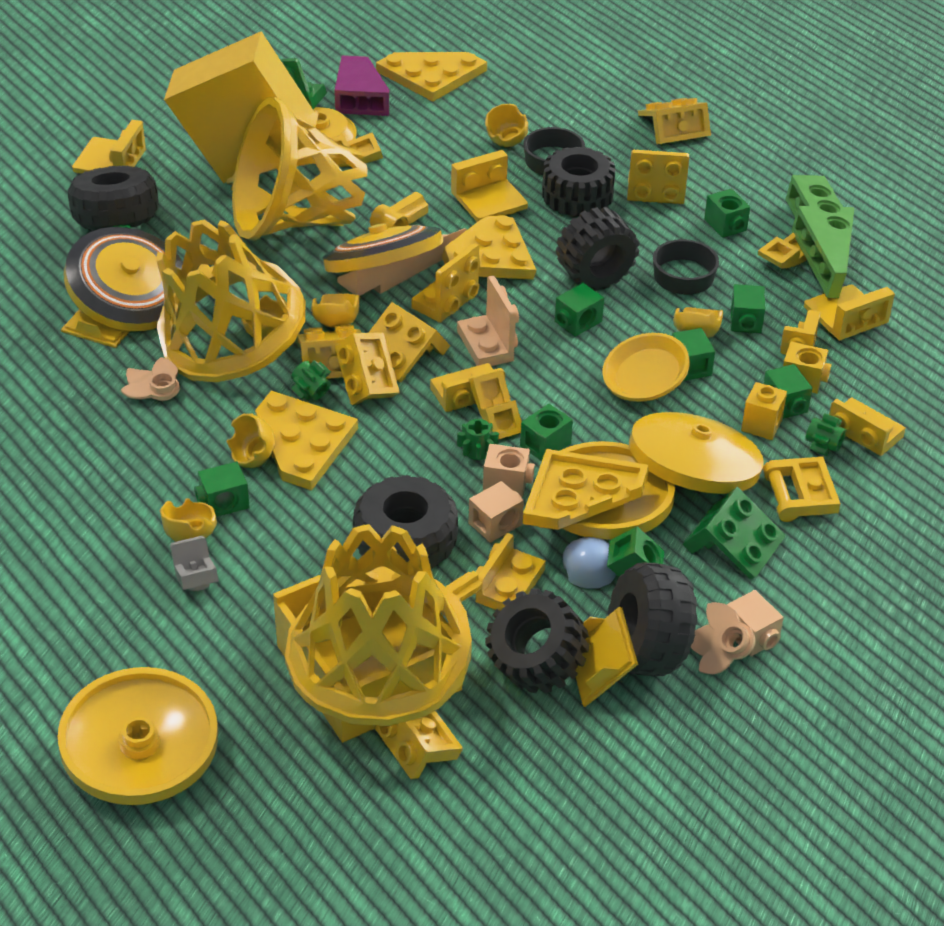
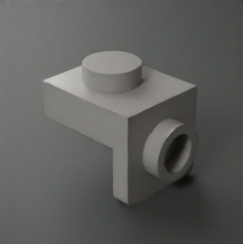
M204 536L170 544L175 574L183 590L199 591L208 588L210 583L219 581L217 569L209 557L207 541Z

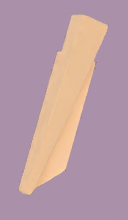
M464 228L448 235L442 234L444 242L430 251L390 264L351 271L339 276L337 282L352 294L359 296L372 289L381 294L443 260L444 247L467 229Z

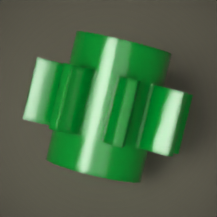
M315 360L312 363L304 361L292 372L291 378L296 384L291 389L301 399L309 400L312 397L314 400H318L330 389L331 382L326 377L331 371L321 362L317 363Z
M824 413L822 420L814 417L805 436V440L812 443L810 449L825 456H828L830 450L838 452L844 442L847 431L845 428L839 427L842 420Z
M473 419L467 424L463 423L462 432L457 433V446L463 447V456L473 460L485 459L489 444L498 445L499 433L493 432V424H489L483 419Z

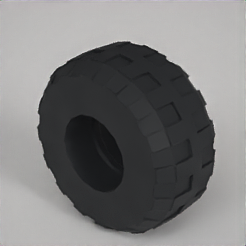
M109 166L86 171L76 176L68 188V202L72 218L82 228L92 231L118 225H128L131 228L140 226L150 221L159 208L156 181L148 171L139 167Z
M411 475L392 476L385 478L379 483L376 482L359 497L353 513V528L370 524L381 538L392 525L407 530L416 547L423 543L432 569L447 559L456 545L458 510H456V504L452 496L437 483H432L423 477H411ZM363 540L358 546L359 553L363 556L370 549ZM397 542L394 545L397 553L408 562L410 559Z
M637 563L620 575L615 588H613L607 614L610 615L618 607L622 608L638 665L628 673L643 676H665L678 669L690 653L697 625V601L692 583L676 567L658 563Z

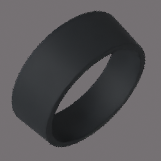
M559 127L537 129L529 133L523 143L527 166L540 175H543V165L546 159L532 154L535 150L543 147L585 148V142L580 135Z
M678 239L665 242L654 251V277L656 282L664 289L677 294L690 295L701 293L713 284L719 266V257L709 246L694 240ZM672 260H690L703 265L709 273L695 278H683L671 275L660 267Z

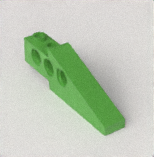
M792 175L785 199L795 216L791 231L792 233L794 232L795 238L827 298H839L847 274L854 207H843L825 176Z

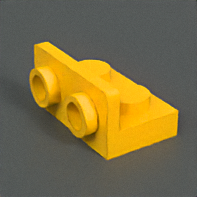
M353 333L336 344L337 359L340 363L351 405H357L371 398L394 397L400 393L384 333Z
M489 363L430 379V389L445 412L476 404L468 379L503 369L493 370Z
M852 397L845 403L839 399H835L831 403L829 415L842 420L839 427L847 430L846 436L880 456L885 454L904 437L906 427Z
M506 533L500 544L495 543L486 564L479 566L476 570L478 580L483 583V589L476 592L475 602L501 611L505 607L502 602L506 599H516V593L524 591L527 595L530 593V590L534 588L545 571L546 560L514 549V535Z
M436 711L425 717L391 726L375 725V730L410 779L419 778L427 763L457 760L463 750L461 744Z

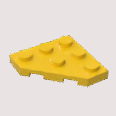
M394 52L377 61L376 70L381 75L434 102L486 72L487 61L469 52Z
M505 215L485 216L444 247L442 259L444 264H446L473 243L478 245L480 259L479 277L495 276V278L534 280L537 271L513 217Z
M270 391L255 410V415L263 419L274 431L275 445L271 456L275 459L281 480L311 491L358 430V419L274 391Z
M546 449L523 512V524L559 530L642 497L645 487L648 465Z

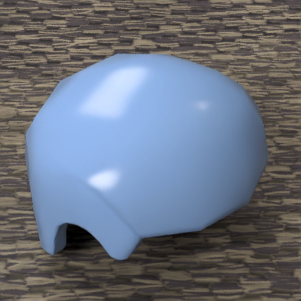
M582 537L572 541L563 553V566L567 570L569 582L583 588H601L610 584L616 577V574L607 567L609 543L594 537Z

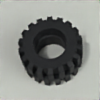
M567 147L561 151L553 152V155H549L543 165L542 198H544L545 204L550 205L552 210L559 211L560 214H568L574 217L580 216V213L584 211L590 212L591 208H598L599 210L603 207L608 208V205H611L613 201L615 164L609 156L603 155V152L587 147Z
M604 207L600 210L598 208H591L590 212L584 211L580 213L578 218H573L569 221L570 225L563 228L561 231L563 235L558 237L556 255L558 256L559 263L577 285L584 283L594 291H598L601 287L603 289L610 288L611 284L620 282L623 276L628 275L629 269L634 267L636 263L635 258L639 256L640 251L637 248L640 245L639 240L615 211H610Z
M531 589L528 595L524 591L516 593V599L511 600L508 598L502 602L505 607L501 611L495 610L492 615L495 621L494 623H488L486 629L491 635L485 638V645L490 649L487 653L489 658L495 663L494 665L517 687L522 690L525 688L531 693H537L538 689L543 693L552 692V686L556 685L560 689L566 685L564 680L569 676L574 679L578 675L575 671L578 665L583 667L586 662L583 653L589 652L590 644L585 640L589 635L587 629L583 626L584 622L560 596H556L548 590L542 593L539 589ZM551 628L546 643L537 651L525 654V648L530 638L543 629Z

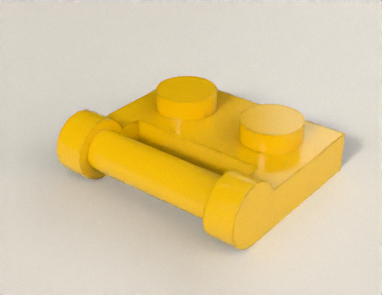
M823 457L772 460L763 466L764 476L766 480L770 481L778 503L776 511L781 521L790 522L798 516L839 513L841 503ZM783 476H791L799 499L791 500Z

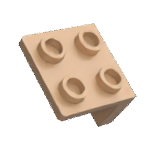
M495 276L487 277L486 315L457 321V332L476 366L486 363L494 366L514 361V348L518 346V338L515 332V324L519 322L518 309L515 304L510 303L505 287L503 285L500 286Z

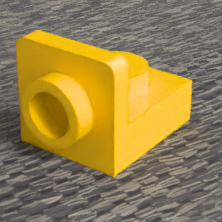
M808 310L805 322L799 321L798 328L784 327L781 354H787L790 342L814 347L820 312Z

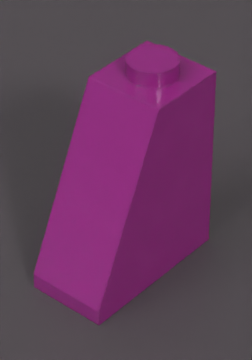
M342 55L334 90L335 110L342 114L389 116V89L369 57Z

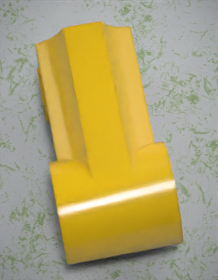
M414 192L391 207L385 204L378 205L371 214L370 226L386 223L387 228L409 226L428 213V204L422 194Z

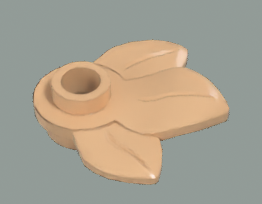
M160 357L155 362L152 371L128 368L126 376L129 385L124 386L121 392L132 399L153 398L167 401L179 393L180 386L176 379L178 369L171 361Z
M713 602L708 603L706 608L709 624L695 630L694 642L691 645L693 651L703 656L699 664V671L705 674L723 672L730 666L733 660L743 659L748 656L755 646L754 632L746 624L740 623L737 611L729 605ZM742 637L743 639L740 645L734 647V641L737 638Z

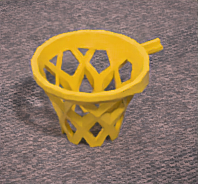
M266 98L257 107L247 126L239 150L235 174L227 179V184L232 185L233 218L239 236L256 241L261 236L287 228L344 226L345 224H351L355 220V214L346 209L361 206L365 196V192L351 181L367 177V165L360 161L364 155L332 140L290 112L287 105L279 98ZM276 119L280 122L281 128H273ZM300 126L304 127L309 134H307ZM270 134L281 135V156L267 141ZM316 164L320 174L310 181L297 169V166ZM336 164H348L353 169L342 171ZM277 169L278 175L272 194L258 187L259 174ZM341 185L352 196L338 200L326 191ZM307 199L311 207L300 208L294 204ZM264 213L262 219L259 220L258 216Z
M205 219L192 222L189 239L174 231L165 239V254L157 252L156 262L164 291V306L161 310L157 330L164 358L171 361L177 367L179 374L193 381L222 382L244 377L274 362L296 340L305 323L306 301L299 286L278 265L263 261L254 255L230 224L220 220L217 229ZM202 233L218 242L217 251L200 244ZM177 246L186 250L181 269L175 266ZM244 282L249 303L230 293L229 285ZM259 292L274 293L284 312L282 319L260 310ZM280 293L287 294V307ZM207 295L215 299L212 322L197 306V302ZM232 316L252 321L254 346L243 351L225 336ZM196 324L211 336L205 359L197 357L187 338ZM262 325L275 328L262 340ZM183 343L187 348L190 356L179 351ZM221 346L234 353V355L217 358Z
M368 524L353 528L343 546L335 539L327 549L318 587L309 603L306 604L288 631L285 664L295 690L308 704L319 712L350 724L391 726L425 717L439 709L462 686L471 660L472 638L467 611L461 602L483 589V583L478 580V574L475 571L467 572L445 587L433 578L428 554L423 543L416 547L407 530L393 525L382 538ZM363 540L370 549L357 560L352 555ZM397 542L410 559L408 562L392 548ZM379 591L385 592L372 614L363 594ZM401 595L410 596L409 603ZM424 603L430 606L434 614L435 626L422 616ZM326 607V611L318 617L319 610ZM351 608L362 632L346 650L341 633L342 617ZM393 610L405 622L406 627L398 653L382 633ZM439 612L443 614L452 629L453 635L451 639L443 636L441 633ZM310 622L309 628L303 631L305 626ZM331 640L338 664L324 677L320 678L314 673L315 643ZM417 644L435 649L434 678L425 685L406 668ZM306 646H309L308 663L302 650ZM443 652L446 654V657L441 670V660ZM371 656L375 657L391 672L379 697H364L353 672L355 668ZM345 678L352 694L332 686ZM399 681H402L413 690L391 696Z

